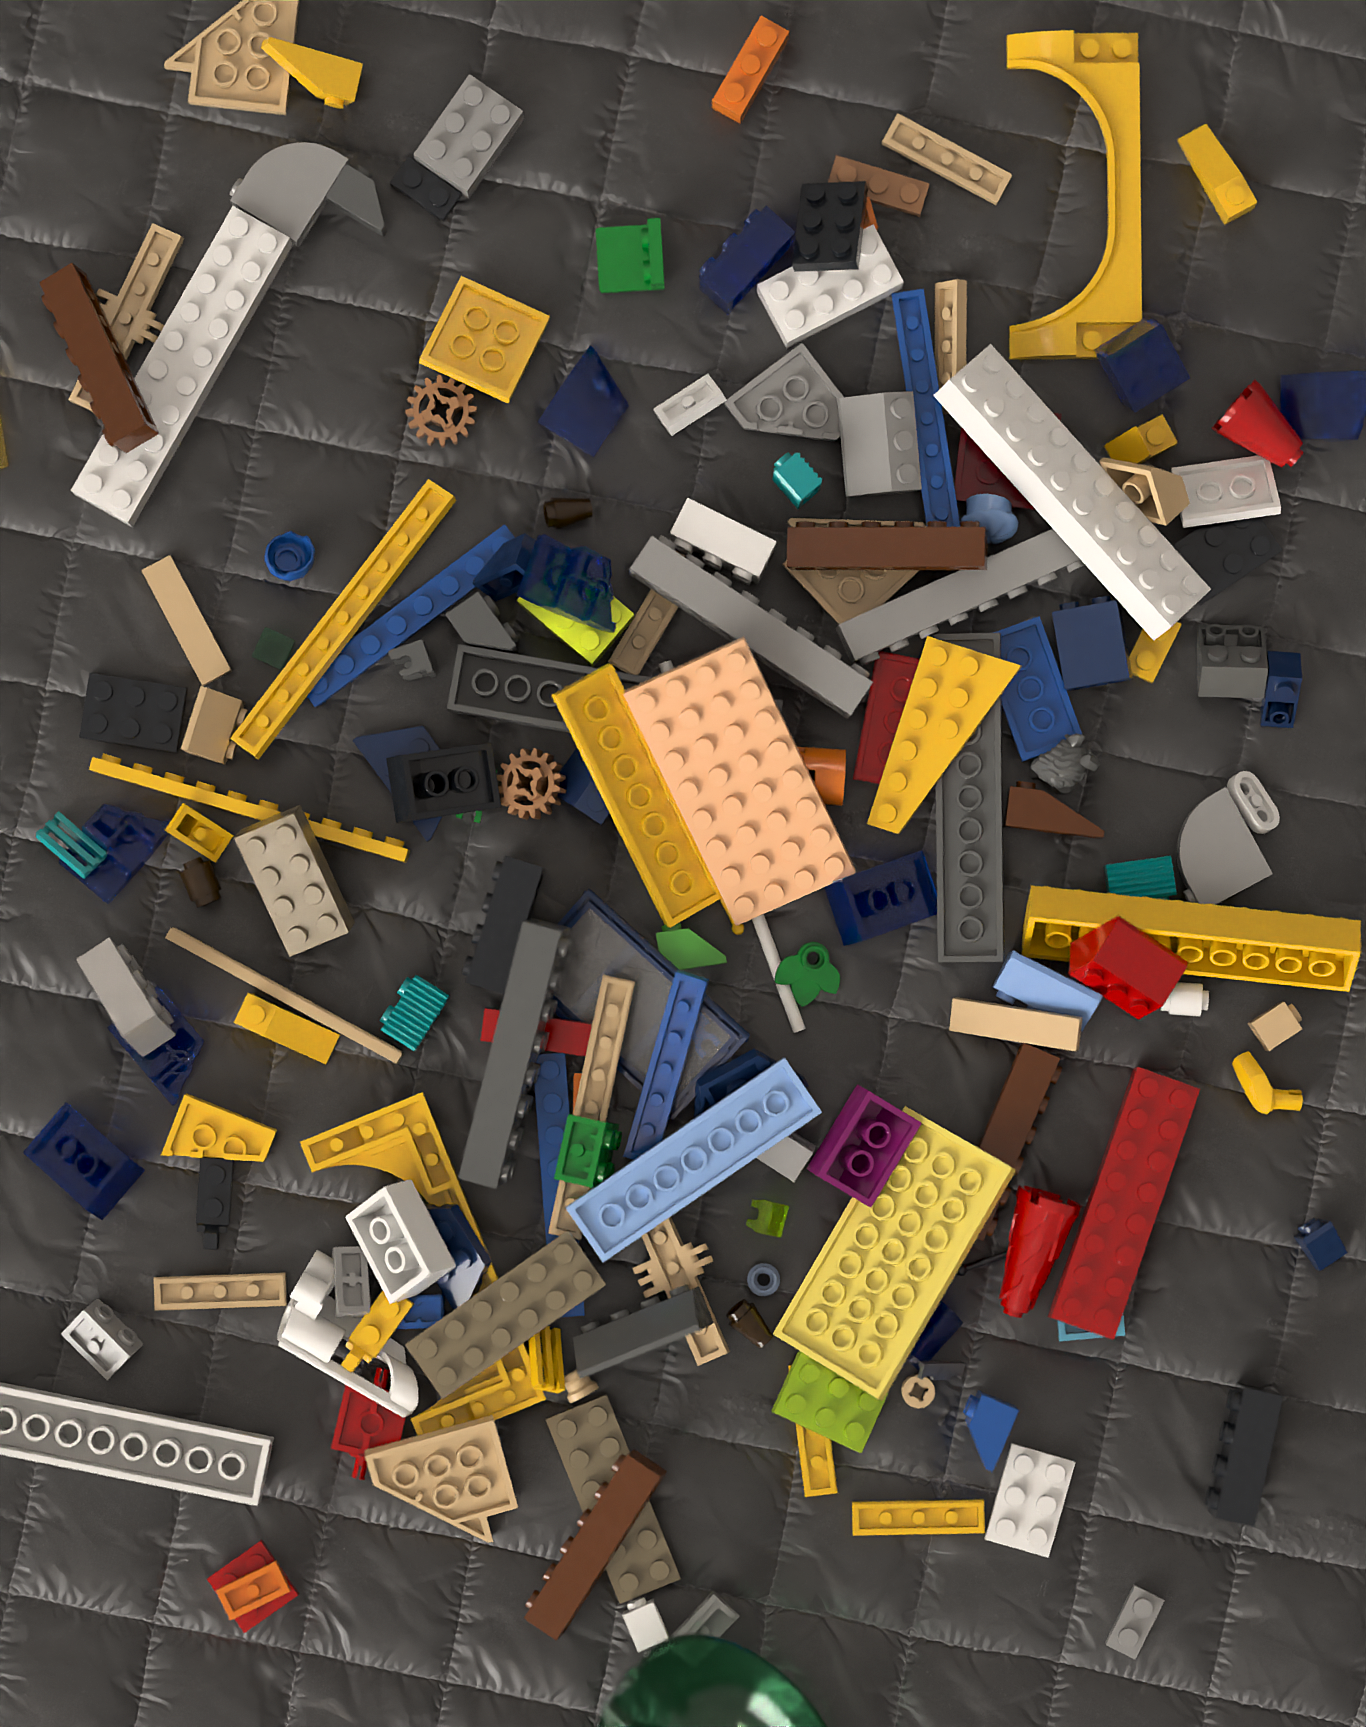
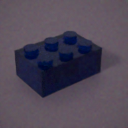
M767 205L761 212L755 209L744 221L745 227L739 235L731 234L723 243L721 255L716 260L710 257L699 269L701 273L699 275V289L727 315L794 244L795 231Z

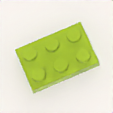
M798 1351L771 1412L858 1453H862L888 1392L882 1401L803 1352Z

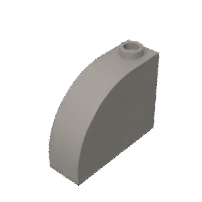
M307 142L286 144L263 155L250 168L243 180L237 179L229 193L232 196L230 202L234 207L290 237L292 243L300 247L328 203L325 196L345 164L349 166L351 164L349 159L342 154L320 144Z
M1226 787L1203 799L1188 814L1180 829L1176 848L1178 869L1187 890L1183 891L1187 902L1216 905L1273 874Z

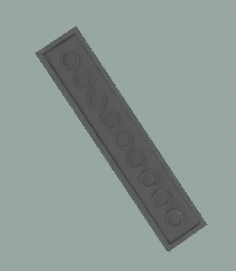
M1001 633L934 634L936 639L1001 659ZM1002 695L988 711L984 720L936 784L938 962H1005Z

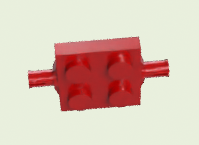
M376 1367L373 1384L389 1393V1390L386 1389L390 1370L384 1369L382 1380L380 1381L383 1368ZM345 1385L331 1449L347 1452L356 1458L351 1477L357 1479L361 1466L359 1479L365 1480L368 1464L364 1450L400 1441L406 1417L399 1416Z

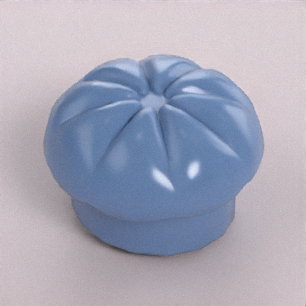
M977 494L969 497L966 500V515L960 520V522L978 521L980 522V527H986L988 530V544L990 542L998 544L1011 538L1017 532L1019 524L1017 517L1012 514V504L1010 501L993 494Z

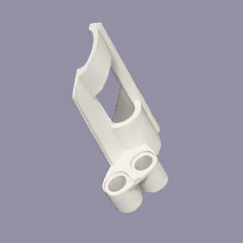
M316 1250L290 1295V1302L285 1309L278 1330V1346L404 1418L411 1415L418 1405V1386L413 1370L406 1365L405 1347L390 1338L376 1357L389 1366L391 1374L389 1393L359 1375L349 1372L343 1366L330 1359L341 1339L348 1341L349 1336L362 1318H353V1315H345L340 1318L335 1316L336 1300L329 1296L335 1285L334 1259Z

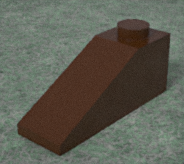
M1017 781L1016 787L1010 786L1008 788L1003 827L1096 839L1104 838V830L1044 790L1036 789V783Z

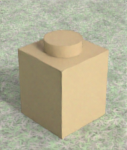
M1279 1002L1247 1024L1264 1050L1270 1051L1302 1030L1299 1024L1302 1021V1017L1293 1004L1287 1006L1285 1002Z

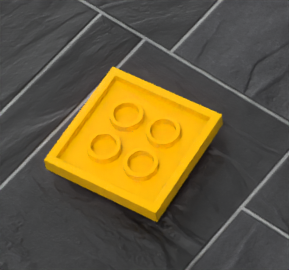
M461 276L420 356L419 363L509 403L544 333L550 316Z

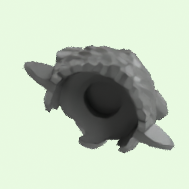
M1066 734V740L1062 739L1050 751L1040 754L1038 758L1032 761L1029 772L1030 778L1032 780L1040 778L1050 785L1049 789L1051 791L1064 795L1071 792L1075 784L1084 778L1087 774V768L1097 771L1101 763L1082 744L1085 739L1084 734Z

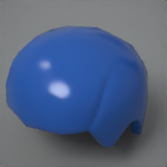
M289 531L274 537L268 543L264 561L270 573L281 580L293 581L301 579L313 567L315 548L307 535L300 536L293 531Z

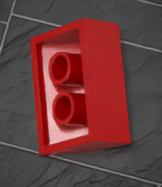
M1119 915L1070 943L1069 975L1103 995V997L1138 1020L1164 1005L1187 968L1186 960Z

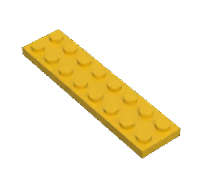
M606 664L552 694L664 925L671 928L721 899L722 896L623 695L625 690L613 665Z

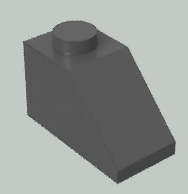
M345 164L325 196L327 202L379 235L384 236L386 227L374 180L371 179L373 174L360 165L356 164L352 168Z

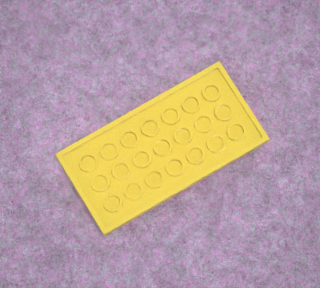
M906 1106L902 1111L922 1124L872 1207L870 1208L857 1199L851 1198L773 1332V1335L882 1401L1016 1171L1009 1165Z

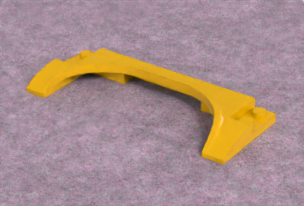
M1074 30L1007 35V69H1035L1051 74L1076 90L1094 112L1100 124L1106 145L1108 199L1106 247L1094 277L1077 297L1061 309L1037 320L1009 326V359H1140L1142 269L1140 62H1138V33H1074Z
M423 1092L300 1142L312 1172L341 1165L373 1167L389 1172L404 1181L411 1179L417 1191L429 1204H434L438 1207L444 1204H457L488 1253ZM492 1262L487 1273L482 1277V1284L478 1293L499 1279ZM525 1342L444 1399L441 1398L424 1412L412 1417L411 1421L417 1436L493 1415L494 1420H497L546 1400L543 1390L532 1388L529 1352Z

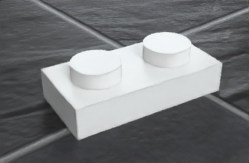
M706 374L653 410L671 436H673L725 402L726 398L709 374Z

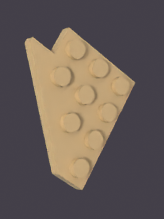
M242 0L166 60L164 67L167 70L191 72L188 103L190 105L286 115L291 74L261 48L262 41L268 37L295 44L300 0Z
M790 518L787 523L790 527H796V522L808 521L815 522L816 527H828L829 522L842 521L848 522V527H861V522L872 520ZM897 521L876 522H881V527H894V522ZM914 522V527H927L923 522ZM787 560L782 564L838 625L885 604L920 571L790 570L787 567Z
M493 1415L364 1450L374 1486L488 1543L493 1542L487 1517L518 1508Z

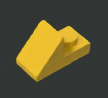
M1162 414L1139 427L1131 428L1105 444L1104 448L1110 459L1140 464L1177 445L1178 442Z
M182 803L165 829L166 832L215 863L234 836L184 803Z

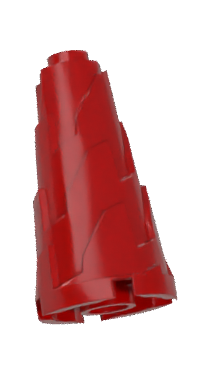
M1019 1185L1015 1195L1017 1201L1008 1241L1010 1242L1006 1254L1005 1274L999 1294V1299H1001L1000 1305L1004 1307L1003 1312L1017 1318H1022L1023 1313L1026 1314L1030 1309L1033 1310L1041 1288L1045 1284L1055 1260L1059 1258L1072 1225L1079 1216L1082 1207L1079 1203L1069 1198L1067 1204L1062 1203L1061 1195L1025 1185L1024 1187Z

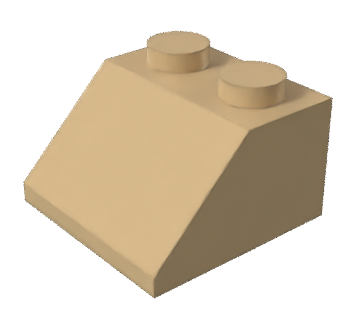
M1103 457L1099 461L1106 473L1152 523L1168 525L1190 504L1183 478L1180 475L1151 466Z
M201 686L181 749L189 754L226 765L227 759L232 760L238 746L230 738L248 714V710L244 709L245 702Z

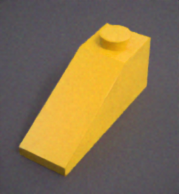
M272 37L262 41L261 48L315 97L325 99V105L342 109L344 105L348 106L355 101L363 63Z
M1207 124L1177 139L1224 225L1254 209L1258 203L1242 173Z
M247 993L234 1023L326 1065L340 1037V1034L252 993Z

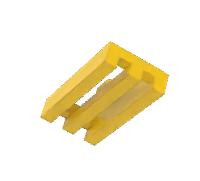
M547 1326L528 1339L531 1385L535 1389L559 1394L565 1390L560 1328L555 1327L550 1330V1326ZM540 1337H541V1340H542V1354H541V1341H540ZM543 1366H544L545 1382H544V1379H543Z

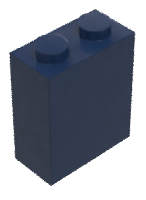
M1111 596L1091 599L1092 605L1079 607V602L1059 605V611L1052 612L1064 687L1067 691L1133 680L1121 605L1117 600L1112 601Z

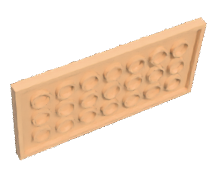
M745 637L728 643L623 692L736 926L856 873L850 856Z

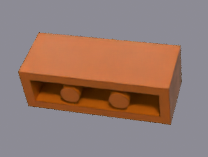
M762 15L760 16L712 99L713 109L741 124L789 40L788 30Z

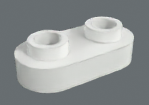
M1241 771L1229 779L1227 789L1248 826L1259 834H1265L1274 829L1279 823V812L1258 778L1251 772Z

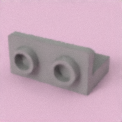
M99 1299L94 1300L61 1333L106 1380H109L143 1346L136 1333L127 1327L114 1314L113 1310Z

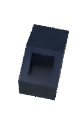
M1268 651V674L1265 696L1262 698L1260 725L1293 728L1302 683L1301 654Z
M1313 1217L1298 1227L1300 1233L1294 1236L1314 1268L1318 1271L1323 1270L1348 1253L1335 1227L1329 1220L1315 1219Z

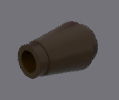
M551 497L550 501L543 502V513L547 528L555 527L557 530L593 516L590 498Z
M743 1299L735 1304L726 1314L730 1321L729 1325L758 1348H762L772 1339L773 1334L770 1332L754 1303H749L746 1299Z

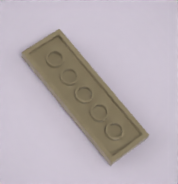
M567 1230L407 1342L405 1346L441 1398L444 1399L604 1287L606 1283L573 1235Z
M607 1394L545 1419L583 1513L587 1508L593 1510L598 1502L594 1498L597 1490L604 1481L610 1483L615 1472L611 1469L622 1453L626 1456L630 1453ZM650 1500L606 1567L619 1604L681 1579Z

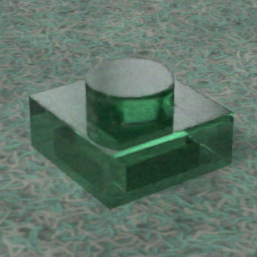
M265 627L252 657L282 671L296 641Z

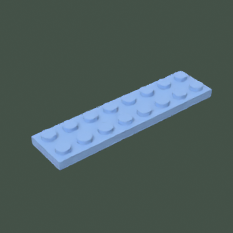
M783 1057L565 1208L602 1262H605L822 1112L785 1057Z

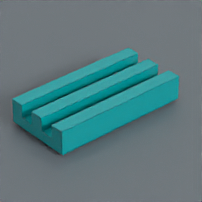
M59 811L52 820L45 823L43 829L40 828L36 832V838L83 879L107 857L106 851ZM59 825L60 827H62L82 846H84L89 852H91L95 856V858H93L88 852H86L80 845H78L73 839H71L57 826ZM52 832L88 865L86 867L82 865L48 834Z

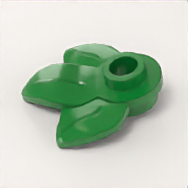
M808 942L800 947L796 955L787 956L780 962L775 973V983L780 985L791 984L795 1000L800 1006L804 1007L816 998L820 990L836 994L840 983V976L838 970L829 962L830 957L826 947L818 942ZM811 952H815L818 957L814 964H809L807 961V956Z

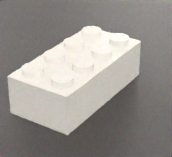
M873 224L863 229L859 270L794 272L793 267H790L757 284V293L786 348H789L901 290L904 281Z

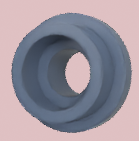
M757 1264L748 1273V1286L756 1295L769 1296L778 1289L780 1275L777 1269L770 1264ZM762 1273H766L770 1277V1282L765 1286L757 1282L758 1276Z

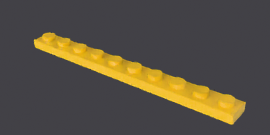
M430 479L426 481L230 739L258 760L456 502L452 494Z
M102 754L101 759L92 757L89 770L261 821L281 813L277 811L278 804L261 799L258 805L246 802L247 795L228 790L227 796L215 793L216 786L197 781L195 787L183 783L185 777L165 772L164 778L152 774L153 768L138 763H134L133 768L120 765L122 759L107 754ZM304 812L315 837L407 863L410 850L403 848L404 841L387 836L384 842L372 839L373 832L354 827L353 833L340 829L342 825L340 822L323 818L322 823L310 821V814Z

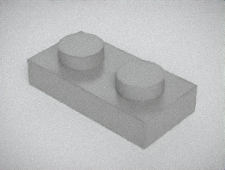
M1134 1584L1105 1641V1645L1136 1660L1165 1600Z

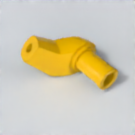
M1249 1051L1238 1055L1233 1060L1232 1066L1248 1100L1258 1112L1268 1114L1273 1109L1301 1110L1303 1103L1302 1091L1298 1089H1274L1270 1085L1266 1074Z

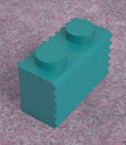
M787 452L774 464L773 482L793 505L799 509L820 491L822 478H817L818 473H813V468H809V463H804L805 458H800V453L791 455Z
M1171 856L1103 866L1107 893L1169 900V896L1177 895Z
M415 975L413 980L409 977L405 979L397 994L402 996L395 1007L389 1005L380 1019V1022L384 1024L381 1031L413 1051L417 1050L450 998L449 994L418 975Z

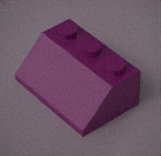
M857 1084L806 1169L871 1208L922 1123Z

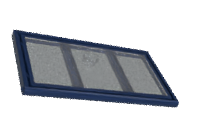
M589 888L583 892L582 897L558 923L559 925L570 927L569 936H573V944L569 956L565 955L562 960L561 968H565V975L561 987H557L554 991L553 1000H557L555 1013L561 1019L593 1023L603 974L635 981L617 1070L642 1092L675 972L678 968ZM705 994L671 1112L670 1118L672 1120L695 1097L696 1080L723 1066L743 1043L748 1042L751 1035L707 994Z

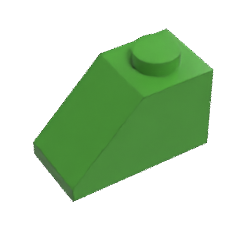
M681 923L671 928H668L666 925L661 926L662 932L656 933L658 951L679 970L727 963L724 954L689 928L682 929Z

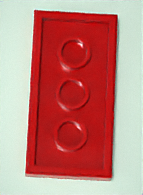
M882 651L878 652L880 658L874 662L871 678L873 683L869 689L853 780L878 785L880 784L920 658Z

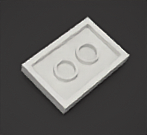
M1259 455L1171 468V473L1182 476L1190 502L1180 512L1183 528L1281 514V504L1271 463Z
M1011 1443L984 1539L1049 1558L1076 1462Z

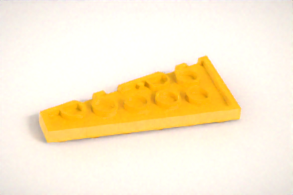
M927 636L869 815L868 825L896 834L902 832L923 803L925 797L943 776L947 767L962 750L984 720L988 711L1003 694L1013 677L1022 668L1021 665Z

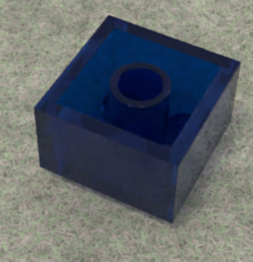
M1147 316L1094 350L1123 405L1135 413L1190 379L1162 323L1151 316Z

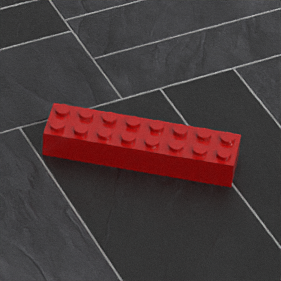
M1140 1067L1133 1069L1047 1317L1114 1340L1200 1091L1199 1088Z

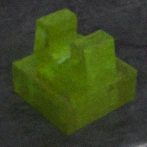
M763 1199L752 1200L751 1206L758 1208L759 1214L757 1220L747 1219L746 1226L754 1229L755 1232L781 1238L789 1206Z

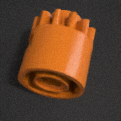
M797 747L824 804L842 806L846 749Z

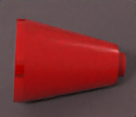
M1255 379L1228 407L1224 413L1225 415L1220 420L1218 419L1212 427L1217 434L1281 468L1286 463L1292 467L1304 453L1300 449L1303 441L1263 386Z

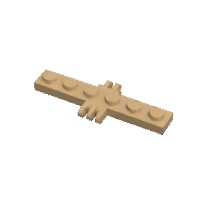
M152 223L118 296L102 289H98L96 293L101 299L107 300L105 305L101 303L100 305L125 360H127L135 342L143 344L146 339L155 343L158 336L150 333V328L162 331L165 326L154 320L156 314L150 310L184 240L182 236ZM77 380L68 400L92 411L90 407V402L93 401L91 395L83 389L79 380Z
M670 1216L641 1236L651 1260L632 1269L635 1274L642 1273L646 1269L649 1273L648 1276L638 1280L640 1286L651 1281L654 1287L648 1288L643 1292L645 1298L665 1290L668 1298H671L669 1291L688 1284L690 1290L698 1286L700 1287L714 1323L698 1332L685 1336L699 1366L730 1352L697 1277L704 1273L702 1266L713 1262L711 1255L701 1260L698 1259L697 1254L708 1249L706 1243L695 1248L691 1242L683 1245Z

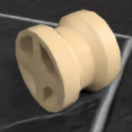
M577 1369L564 1375L565 1388L568 1391L567 1398L570 1403L587 1396L599 1388L597 1382L592 1381L589 1375L580 1379Z
M912 1374L903 1381L901 1393L905 1402L911 1407L924 1408L933 1401L935 1388L928 1377L925 1376L921 1380L918 1378V1374Z

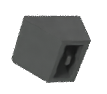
M476 592L445 614L467 646L513 654L518 652L515 645L519 641L518 636L508 622L501 625L496 617L500 615V612L489 595L482 598L479 592Z
M1198 624L1196 667L1198 697L1264 698L1268 662L1263 626Z

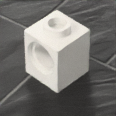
M641 1597L626 1604L628 1609L623 1611L622 1616L638 1652L669 1639V1634L654 1599L646 1601L645 1597Z

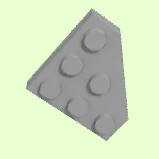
M803 343L799 344L724 402L725 406L745 430L834 442L841 438L837 399L844 397Z

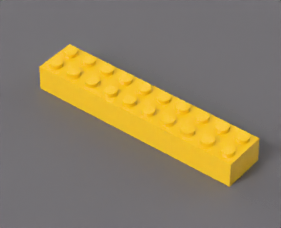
M1031 885L1023 923L1021 955L1029 958L1070 962L1071 942L1119 915L1186 960L1187 968L1183 974L1349 992L1361 953V921L1322 917L1312 914L1303 915L1281 911L1256 910L1246 907H1228L1215 904L1183 902L1181 900L1172 901L1118 895L1115 893H1098L1079 889L1070 890Z

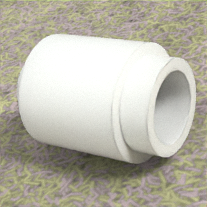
M1178 982L1161 1007V1011H1168L1170 1015L1201 1016L1202 1010H1208L1209 991L1203 990V984Z

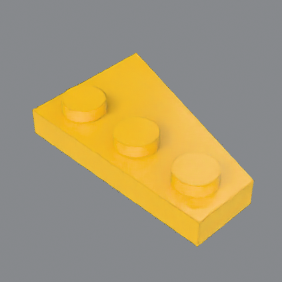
M186 1093L183 1096L161 1156L177 1155L194 1158L210 1157L224 1158L226 1160L264 1162L270 1151L277 1129Z

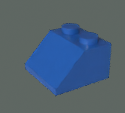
M978 1390L976 1396L969 1395L963 1413L967 1416L965 1421L983 1465L987 1470L993 1472L1019 1410L1013 1404Z

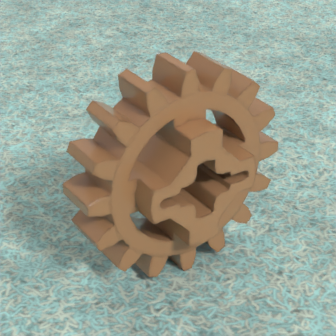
M438 375L437 383L433 384L428 378H425L426 387L422 389L416 385L414 389L418 394L417 397H408L407 399L411 405H414L413 408L406 410L407 416L414 417L408 423L410 429L419 427L416 437L421 439L427 435V443L432 446L435 439L439 440L441 447H445L447 439H451L456 445L458 444V434L465 437L469 435L465 428L466 425L475 426V420L469 417V415L477 413V408L468 405L474 400L473 394L464 395L467 386L463 383L456 387L455 379L450 378L448 383H444L442 376ZM439 390L452 392L457 397L448 398L442 396ZM428 395L430 401L427 409L420 413V406ZM435 399L444 408L450 407L446 410L448 424L445 423L439 414L433 416L437 412ZM463 409L462 419L455 427L453 423L455 415ZM434 424L442 427L444 432H435L426 426Z
M524 748L521 749L520 757L511 753L509 755L511 763L509 765L501 763L500 765L505 771L504 774L496 775L497 780L502 782V786L498 787L499 794H504V797L500 800L501 805L509 806L507 811L509 814L515 816L519 814V818L528 820L530 816L536 820L541 819V811L548 815L552 814L550 805L552 803L560 805L561 802L557 795L558 793H566V789L559 786L560 782L566 780V776L557 773L562 765L558 762H552L553 755L549 753L543 754L542 750L533 748L532 752ZM538 763L541 765V767H535L534 769H532L528 766V764ZM527 799H529V801H532L534 804L523 805L520 803V801H526Z

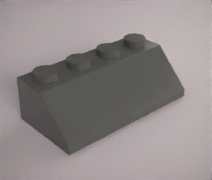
M688 1284L669 1291L671 1298L660 1302L658 1296L639 1303L641 1307L639 1311L630 1314L629 1309L626 1308L610 1315L612 1321L601 1326L597 1320L580 1327L582 1334L573 1337L579 1378L581 1379L698 1332L713 1324V1319L700 1287L698 1286L690 1290Z

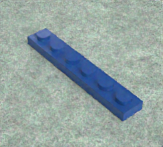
M679 969L675 972L623 1157L634 1160L664 1140L709 983L707 978Z

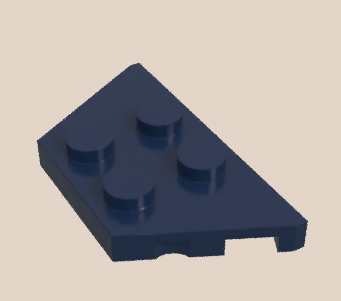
M424 726L360 736L352 740L390 792L391 787L386 758L441 750ZM442 817L412 822L425 840L429 842L434 836V832Z
M754 1048L697 1079L694 1118L777 1061ZM795 1072L804 1087H809L804 1076Z
M424 1204L456 1264L455 1268L436 1281L449 1304L455 1310L472 1298L474 1294L478 1293L482 1284V1277L487 1273L492 1260L457 1204H444L441 1207L434 1204Z

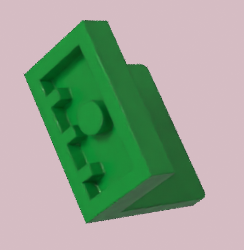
M648 218V225L599 227L596 229L600 293L664 290L660 218Z
M568 1114L554 1179L595 1188L599 1183L614 1174L615 1164L611 1163L614 1150L618 1151L622 1139V1132L618 1131L619 1124Z

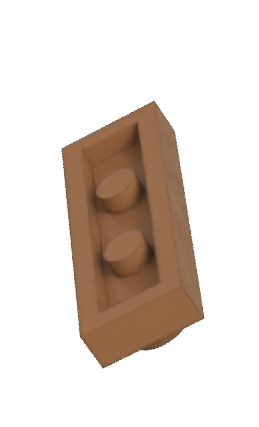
M836 155L828 183L866 181L868 187L867 197L870 198L872 203L920 217L930 185L927 182Z

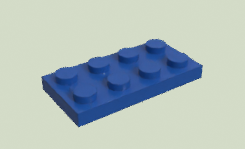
M1040 616L993 632L1001 633V659L1022 666L1002 694V710L1021 762L1050 751L1062 739L1066 740V734H1082Z

